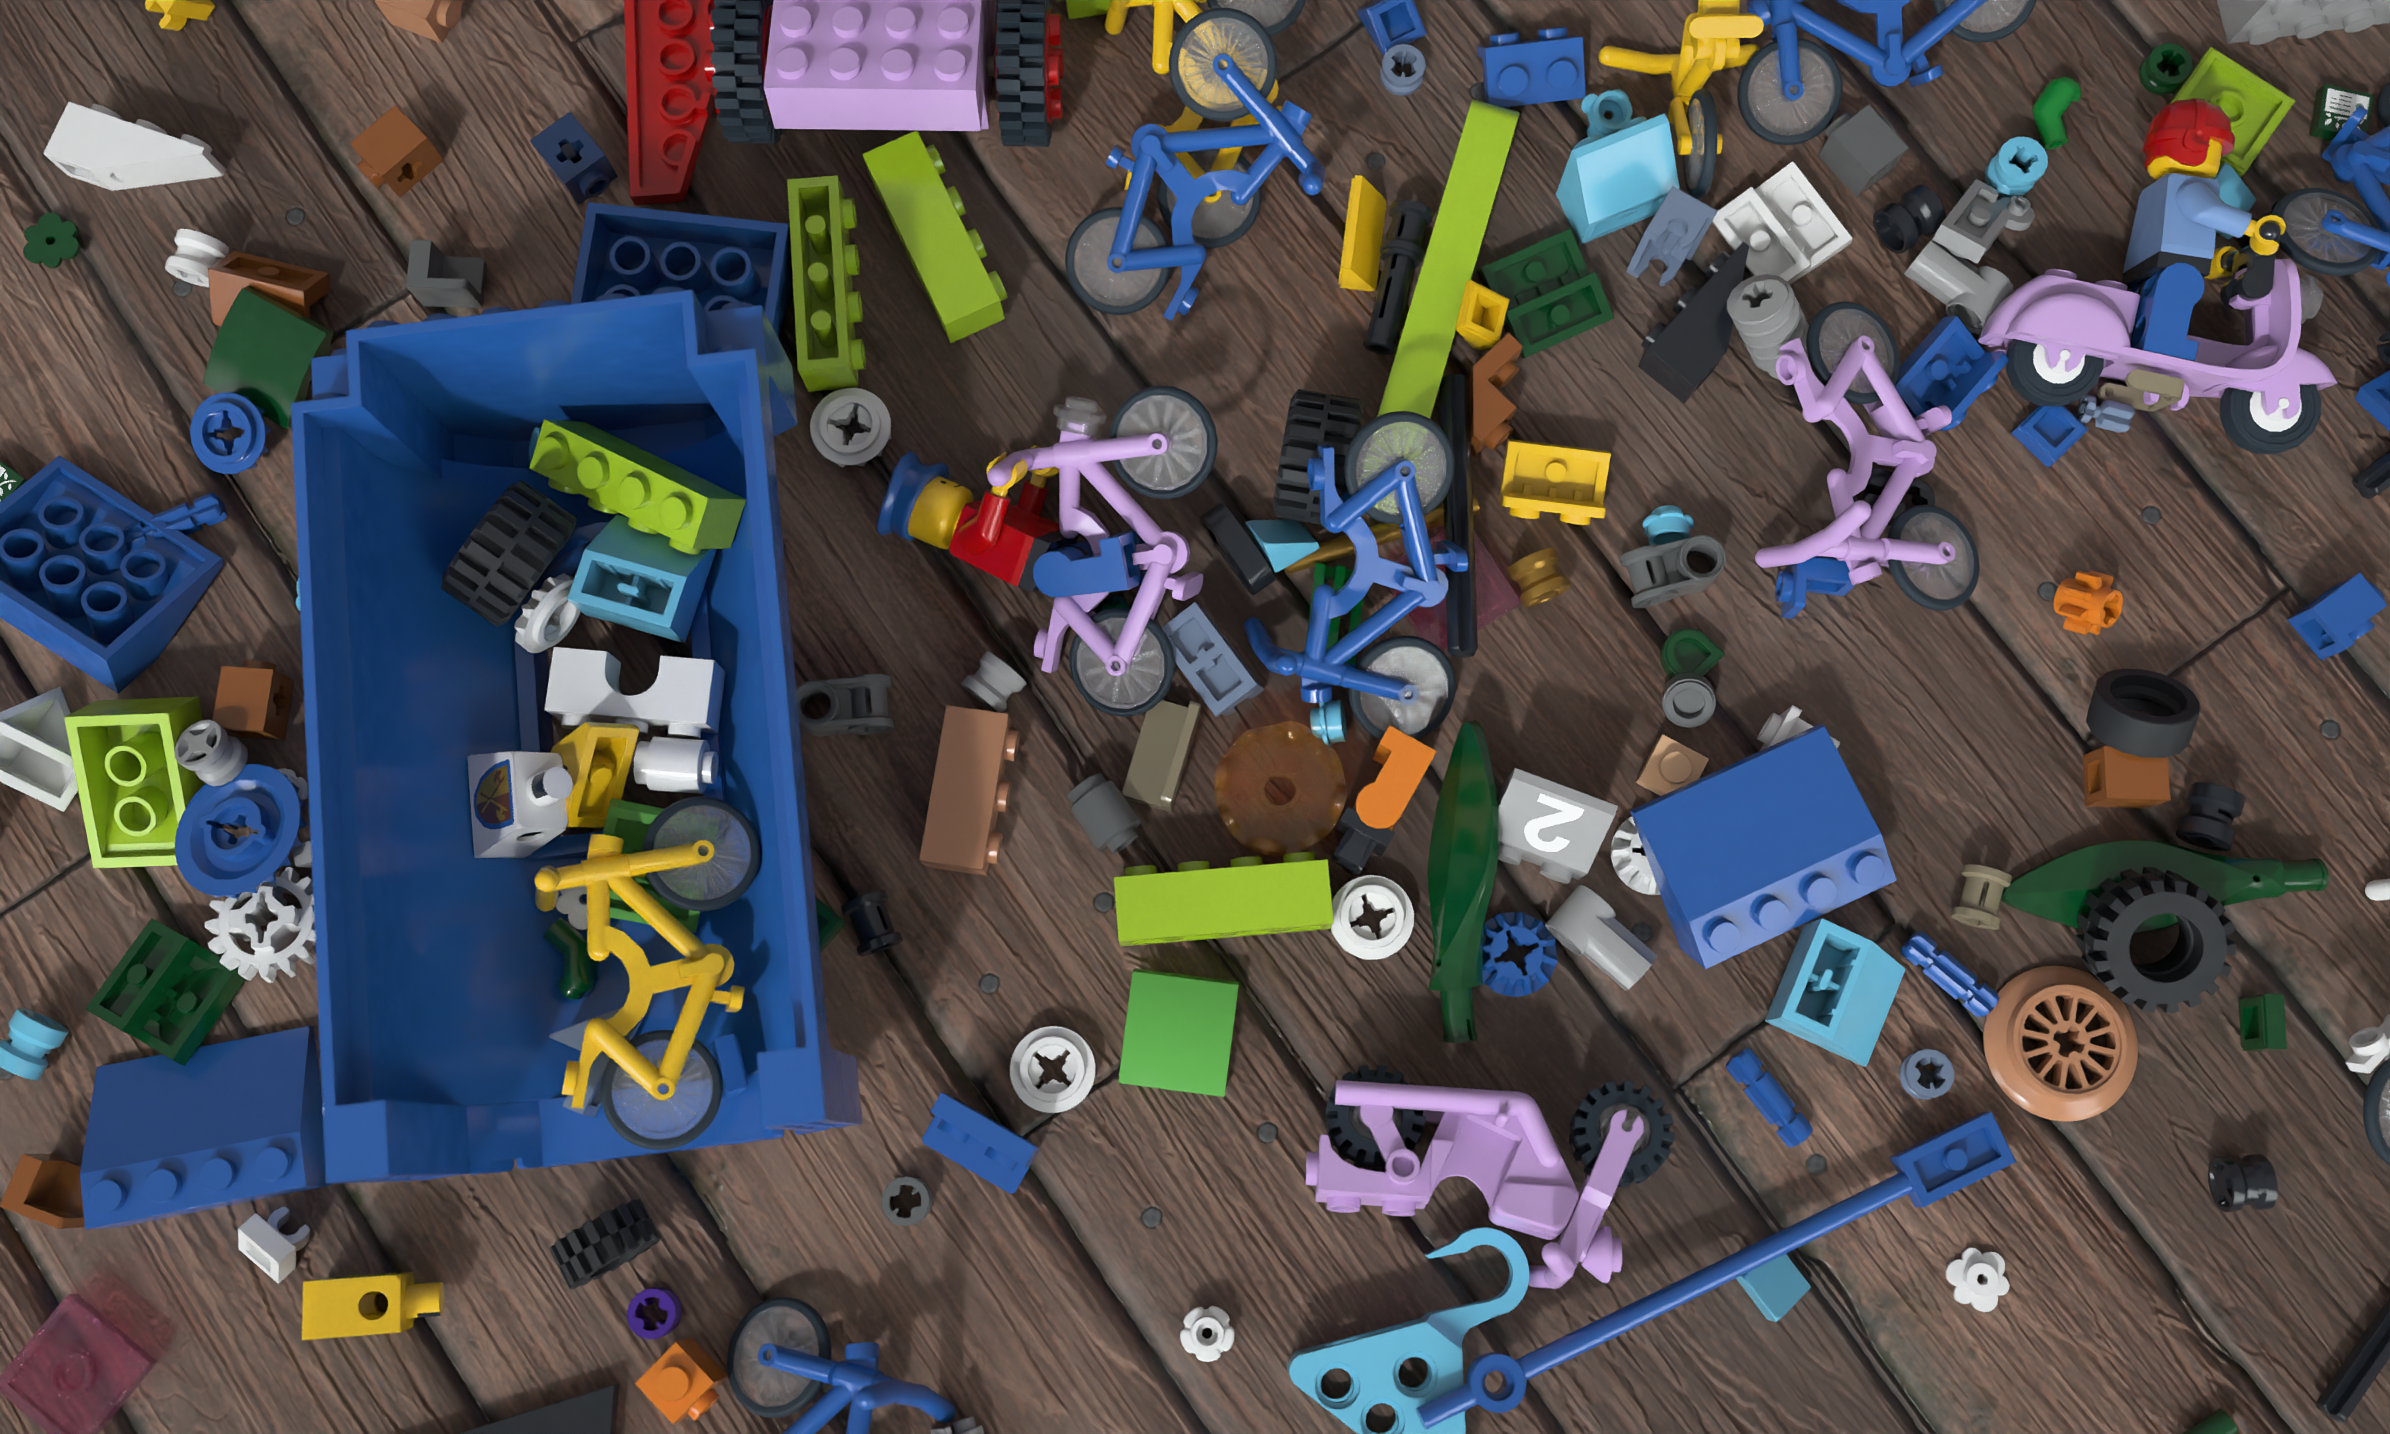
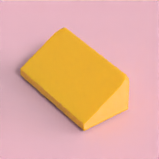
M1355 175V178H1352L1338 284H1340V288L1372 292L1377 287L1381 255L1379 250L1383 238L1387 204L1385 198L1360 175Z

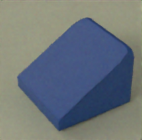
M1375 0L1357 9L1361 22L1383 56L1395 45L1409 44L1427 34L1414 0Z

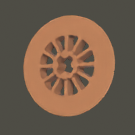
M2044 966L2023 972L2009 981L1999 991L2000 999L1997 1005L1986 1015L1983 1044L1985 1057L1994 1079L2012 1101L2039 1117L2070 1122L2096 1116L2110 1108L2122 1097L2130 1085L2136 1070L2138 1060L2136 1029L2130 1013L2122 1000L2108 990L2093 975L2072 967ZM2056 997L2064 998L2062 1014L2056 1002ZM2040 1002L2043 1004L2048 1020L2035 1009ZM2080 1002L2085 1005V1010L2075 1020L2077 1004ZM2096 1016L2101 1023V1027L2086 1032L2085 1027ZM2028 1018L2034 1023L2040 1032L2025 1029L2026 1019ZM2068 1031L2067 1041L2074 1045V1050L2059 1054L2060 1044L2053 1040L2054 1034L2066 1033ZM2102 1034L2106 1035L2107 1048L2090 1043L2091 1038ZM2022 1037L2036 1040L2038 1047L2024 1051ZM2088 1052L2103 1055L2105 1057L2103 1066H2100L2092 1059ZM2042 1054L2043 1060L2033 1070L2028 1063V1059ZM2054 1065L2052 1084L2044 1080V1076ZM2082 1066L2094 1075V1079L2089 1083ZM2067 1072H2069L2073 1082V1089L2065 1087Z

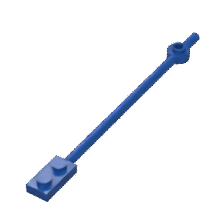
M1981 1112L1890 1156L1898 1174L1516 1360L1497 1352L1485 1353L1477 1357L1468 1369L1465 1385L1416 1408L1423 1427L1427 1430L1476 1405L1495 1413L1510 1411L1523 1399L1527 1380L1907 1194L1914 1207L1923 1208L2015 1163L2016 1160L1992 1112ZM1492 1371H1498L1502 1376V1385L1498 1390L1489 1392L1485 1386L1486 1376Z

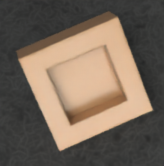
M1662 734L1656 741L1635 783L1663 796L1698 780L1709 758Z

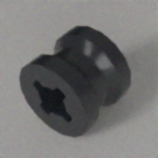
M2251 1154L2245 1156L2242 1161H2235L2229 1156H2221L2211 1160L2208 1169V1183L2212 1198L2220 1210L2234 1212L2241 1210L2243 1205H2250L2256 1210L2274 1207L2278 1195L2275 1171L2266 1156Z

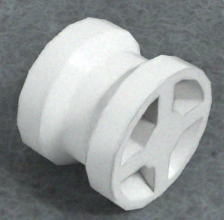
M179 229L174 239L178 246L176 253L168 257L165 270L186 282L209 288L208 268L226 257L229 253V247L207 234L189 229Z

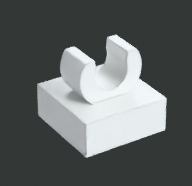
M286 1207L275 1210L267 1222L255 1213L238 1228L239 1250L278 1284L296 1269V1251L302 1249L310 1238V1228L306 1224L293 1235H283L278 1231L290 1219V1210Z

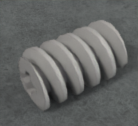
M1757 275L1742 281L1732 290L1727 299V311L1756 367L1767 371L1770 376L1779 380L1776 373V362L1782 355L1779 348L1789 341L1800 338L1808 359L1806 337L1809 324L1800 308L1793 289L1786 280L1776 275Z

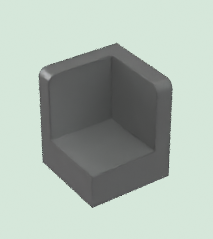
M411 239L406 287L423 306L483 308L487 264L480 257L444 256L432 240Z

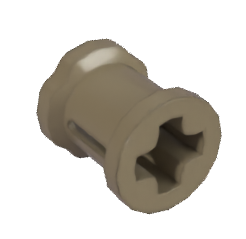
M1975 864L1963 865L1962 876L1966 879L1959 906L1952 908L1951 918L1977 928L1999 929L2001 919L1997 917L2003 889L2010 886L2012 876L1991 867ZM1982 888H1983L1984 892H1983L1981 904H1980V906H1979V900H1980V896H1981V892H1982Z

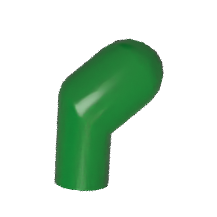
M2061 76L2051 80L2032 107V114L2045 150L2058 148L2069 141L2061 116L2070 107L2072 101H2079L2082 91L2079 83L2068 76Z

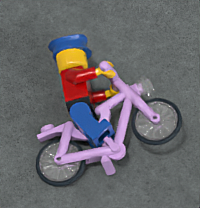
M1158 385L1144 388L1130 396L1121 405L1114 416L1109 439L1097 440L1092 438V436L1098 435L1099 425L1105 423L1107 415L1097 411L1098 402L1067 396L1065 405L1054 406L1053 414L1058 416L1056 428L1061 430L1059 443L1043 448L1035 445L1030 449L1013 452L1007 457V452L999 455L987 467V477L990 484L993 485L992 489L985 490L983 499L974 501L971 490L948 480V465L942 462L924 465L919 457L911 451L902 456L893 470L878 514L876 531L879 535L882 536L894 532L907 541L917 538L935 547L949 549L951 555L1014 586L1021 587L1030 592L1040 590L1045 595L1055 597L1049 628L1041 627L1038 631L1034 644L1035 657L1043 658L1041 671L1052 673L1058 670L1064 634L1067 628L1071 626L1076 632L1070 648L1069 665L1072 679L1080 694L1096 709L1110 715L1128 717L1147 712L1163 700L1170 689L1174 677L1175 658L1172 645L1166 633L1154 621V617L1167 588L1173 590L1172 597L1174 599L1185 601L1199 594L1203 584V574L1192 571L1181 577L1173 575V573L1185 567L1189 561L1190 548L1185 537L1178 532L1163 531L1100 462L1112 460L1118 474L1130 487L1152 498H1177L1195 490L1204 482L1212 470L1217 456L1218 445L1215 424L1209 411L1200 400L1189 392L1174 386ZM1029 470L1032 472L1031 480H1025L1018 503L1013 506L1009 505L1011 498L1007 496L1008 489L1021 480ZM1080 472L1132 529L1110 536L1109 531L1095 513L1080 506ZM1058 473L1059 524L1040 517L1049 490L1045 485L1046 480ZM1079 534L1083 535L1088 541L1077 542ZM1141 584L1131 609L1113 608L1103 610L1097 614L1093 611L1109 592L1129 590Z

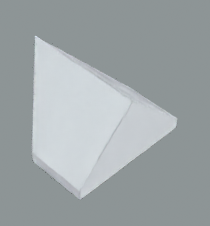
M58 687L0 712V782L64 812L77 793L78 787L64 719L71 712L61 687Z

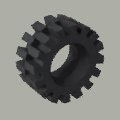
M635 1199L627 1204L623 1203L617 1206L612 1211L608 1210L600 1214L594 1220L582 1224V1227L570 1231L566 1234V1237L557 1240L549 1249L569 1289H575L635 1259L637 1255L646 1252L651 1246L657 1244L661 1236L642 1200Z

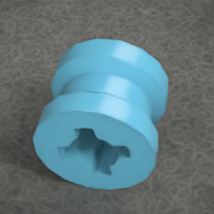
M2029 137L2009 139L2002 145L1997 155L1988 163L1985 169L1986 184L1995 188L2001 198L2023 197L2045 173L2048 166V156L2045 149L2037 141ZM2013 161L2020 163L2024 169L2017 167L2013 164Z

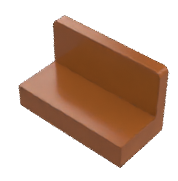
M233 251L208 268L212 321L219 326H222L230 307L243 287L250 286L309 319L310 306L330 292L329 273L238 251Z

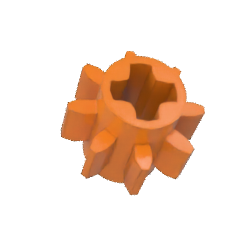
M2078 570L2075 579L2067 578L2059 585L2054 596V610L2058 615L2066 617L2063 629L2082 635H2087L2088 632L2098 635L2100 634L2101 627L2109 628L2115 624L2122 611L2123 596L2120 591L2110 588L2113 583V576L2091 570L2089 573Z

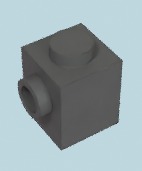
M1868 104L1853 117L1848 112L1844 113L1825 131L1828 140L1818 156L1858 198L1890 173L1909 147L1896 134L1892 123L1884 116L1878 115Z

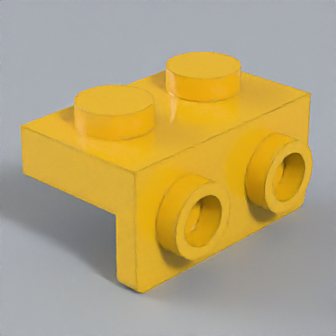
M1507 439L1498 499L1502 506L1510 507L1509 514L1512 516L1538 519L1540 511L1561 513L1560 521L1566 523L1590 525L1591 517L1605 518L1606 507L1603 505L1611 453L1605 450Z

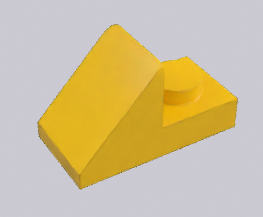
M585 722L552 747L551 753L560 754L563 764L568 768L567 772L573 781L572 792L566 798L567 827H605L611 798L621 800L640 730L636 725Z

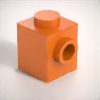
M688 1337L675 1342L635 1384L672 1424H675L689 1416L694 1421L699 1419L719 1399L720 1395L715 1389L728 1375L692 1337Z

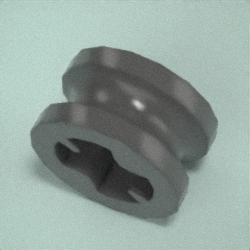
M911 1176L896 1178L890 1182L883 1191L881 1199L882 1211L887 1219L900 1226L920 1223L928 1216L933 1203L932 1193L928 1185L921 1179ZM904 1185L914 1187L913 1195L918 1193L921 1195V1206L912 1208L911 1217L901 1216L902 1208L895 1209L893 1205V1197L903 1193Z

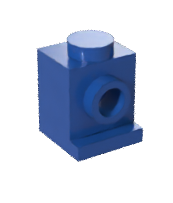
M2358 573L2331 587L2289 618L2288 622L2318 658L2323 660L2348 649L2355 644L2354 641L2374 628L2375 624L2370 618L2388 605L2385 603L2382 592L2374 584L2368 582L2361 573Z

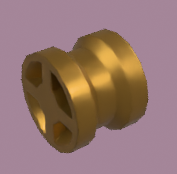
M1547 548L1530 554L1507 569L1511 580L1517 581L1522 589L1520 600L1525 608L1547 602L1571 587L1568 577L1560 574L1556 566L1559 558L1554 548Z

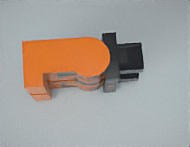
M1389 725L1373 757V760L1384 766L1375 782L1365 786L1358 794L1353 809L1347 807L1341 817L1335 832L1342 835L1343 838L1334 852V856L1331 859L1332 862L1359 876L1371 853L1382 857L1395 834L1392 831L1435 756L1436 750Z

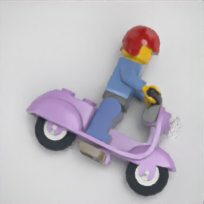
M2200 98L2176 100L2163 107L2150 122L2142 152L2145 154L2144 167L2149 175L2157 181L2142 190L2139 197L2124 264L2122 283L2101 280L2093 284L2076 280L2077 275L2067 270H2046L2044 275L2037 276L2025 283L1997 306L1987 319L1978 342L1986 345L1985 351H2003L2009 359L2006 364V372L2012 387L2025 400L2039 406L2061 407L2077 401L2096 385L2099 377L2125 382L2127 385L2122 386L2113 383L2102 385L2097 393L2101 401L2110 400L2144 411H2156L2171 405L2170 410L2177 411L2185 407L2189 396L2220 398V420L2226 435L2238 447L2249 452L2276 455L2298 447L2314 432L2321 416V397L2318 391L2333 386L2338 382L2329 367L2316 355L2298 347L2301 324L2307 318L2312 319L2317 314L2322 303L2323 291L2318 288L2315 276L2302 275L2299 278L2297 266L2291 259H2275L2280 235H2283L2286 229L2285 222L2276 215L2265 216L2258 221L2252 220L2251 213L2225 204L2219 198L2220 184L2214 178L2219 170L2221 157L2231 153L2235 143L2231 121L2220 106ZM2216 230L2240 238L2243 234L2250 236V245L2241 250L2231 246L2215 249ZM2231 276V280L2222 286L2220 297L2223 304L2228 308L2244 310L2246 327L2245 345H2232L2187 335L2193 306L2201 299L2205 291L2203 278L2211 280Z

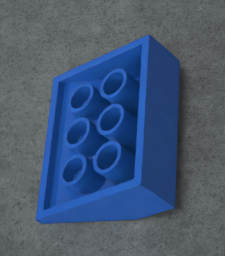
M588 202L571 304L593 302L598 296L610 293L636 297L652 295L654 290L662 287H679L686 291L693 290L705 312L721 310L724 305L733 302H746L754 306L761 305L779 339L793 293L790 226L785 223Z
M60 455L0 502V618L117 694L158 659L223 566V560L177 529H163L169 525L166 522L149 521L154 516L153 514ZM141 521L143 525L159 530L165 539L155 540L152 535H145L147 542L133 548H128L126 541L140 536L146 531L124 536L122 529L134 522Z
M1818 724L1630 810L1678 945L1683 952L1705 969L1897 881L1882 834L1826 727L1822 724Z
M305 1026L198 1047L185 1066L161 1054L97 1067L80 1171L85 1230L118 1228L332 1186L331 1183H326L323 1105L314 1026Z

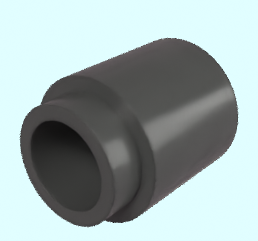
M1097 773L1087 778L1067 795V798L1073 805L1070 809L1071 813L1099 852L1109 848L1113 854L1118 853L1139 837L1135 829L1142 821L1114 781H1107L1102 773Z

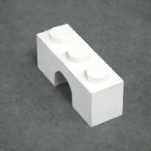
M561 647L553 648L545 711L562 720L561 727L576 730L585 722L633 724L640 729L638 736L647 735L648 728L668 729V736L673 738L696 740L700 739L701 732L718 733L726 671L715 660L661 656L659 672L654 684L647 691L639 695L627 696L622 695L619 688L621 662L609 652Z

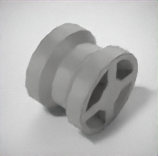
M986 651L980 658V668L974 675H966L960 685L990 711L1003 713L1007 709L1006 700L1012 693L1020 692L1026 685V682L1009 665L994 654Z
M212 720L199 721L188 727L177 740L174 749L175 759L178 763L188 770L195 771L199 779L211 786H221L232 781L240 774L248 758L246 746L237 738L227 736L225 729Z

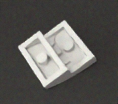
M1794 162L1788 164L1756 189H1753L1751 186L1720 209L1712 221L1734 251L1743 241L1749 245L1745 266L1753 276L1763 274L1776 275L1786 280L1789 284H1792L1850 245L1853 239Z

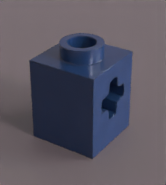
M571 112L530 140L545 165L578 205L588 198H594L602 194L608 188L610 182L618 177L606 155Z

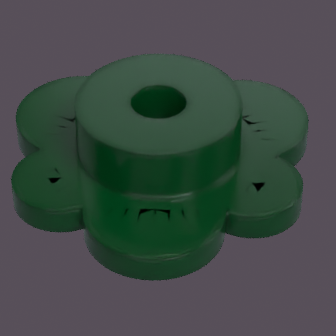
M55 213L43 215L39 219L37 226L33 225L25 230L24 237L28 243L23 249L24 257L33 264L43 263L51 269L59 267L63 259L70 260L75 258L81 248L79 241L74 238L78 233L77 226L71 221H63Z

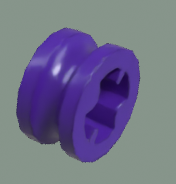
M663 1287L650 1288L638 1293L630 1301L627 1309V1321L631 1330L637 1336L645 1339H657L671 1333L679 1325L682 1317V1305L678 1296L673 1291ZM651 1297L658 1298L659 1308L668 1311L667 1319L656 1323L659 1329L650 1327V1318L642 1316L643 1306L653 1304Z

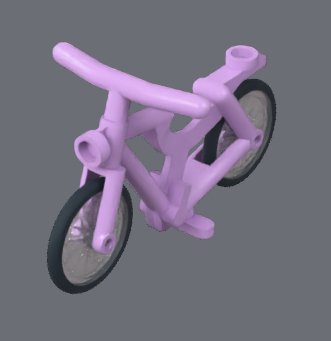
M1847 301L1829 304L1814 316L1809 325L1806 337L1808 359L1800 338L1791 340L1779 348L1782 355L1776 362V373L1783 384L1794 385L1803 408L1802 414L1806 421L1814 423L1822 419L1832 420L1842 429L1849 442L1851 460L1848 472L1846 473L1843 469L1836 468L1832 469L1827 475V484L1835 520L1825 529L1796 543L1760 549L1755 555V561L1762 568L1802 563L1815 556L1835 557L1839 561H1846L1850 571L1848 576L1852 585L1882 575L1883 572L1880 566L1889 567L1899 588L1918 605L1937 611L1954 609L1967 601L1976 588L1980 571L1979 556L1975 543L1960 520L1950 512L1936 506H1914L1902 512L1894 520L1887 538L1879 539L1913 479L1928 473L1934 466L1937 450L1933 442L1926 440L1925 437L1949 425L1952 420V413L1947 406L1942 405L1913 418L1894 386L1899 374L1900 359L1895 339L1887 325L1877 314L1863 305ZM1849 403L1863 404L1882 437L1868 434L1863 422ZM1873 462H1877L1879 465L1895 467L1893 474L1872 509L1865 501L1854 502L1853 496L1866 488L1871 476Z

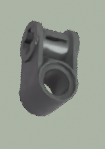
M1701 535L1663 545L1644 546L1620 556L1621 567L1628 569L1635 596L1631 598L1633 608L1654 606L1676 597L1708 589L1723 571L1726 563V552L1722 544L1715 538ZM1690 555L1703 557L1710 566V572L1706 574L1694 572L1689 568L1686 557Z
M864 674L844 679L813 680L803 683L796 689L799 724L807 733L820 737L843 734L875 735L893 731L895 729V720L889 718L887 689L892 687V677L884 674ZM870 696H871V709H872L871 713H869V697H870ZM824 698L831 701L830 711L823 718L813 720L805 717V709L812 700Z

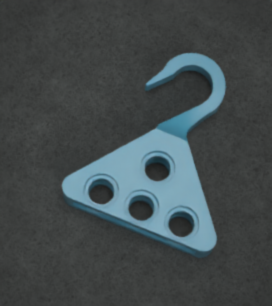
M1474 1227L1460 1232L1450 1242L1425 1253V1257L1431 1259L1467 1252L1479 1245H1491L1504 1255L1509 1266V1279L1500 1294L1483 1301L1429 1311L1419 1319L1297 1350L1291 1354L1287 1363L1291 1380L1297 1387L1357 1434H1466L1465 1411L1425 1430L1417 1415L1416 1408L1464 1385L1463 1337L1470 1328L1510 1312L1521 1302L1529 1284V1265L1524 1251L1512 1237L1496 1229ZM1410 1357L1422 1358L1427 1365V1376L1416 1387L1404 1386L1399 1380V1368ZM1334 1368L1347 1371L1351 1378L1348 1392L1339 1398H1330L1324 1395L1320 1386L1323 1375ZM1379 1403L1388 1404L1395 1411L1393 1425L1382 1433L1369 1430L1365 1421L1368 1410Z

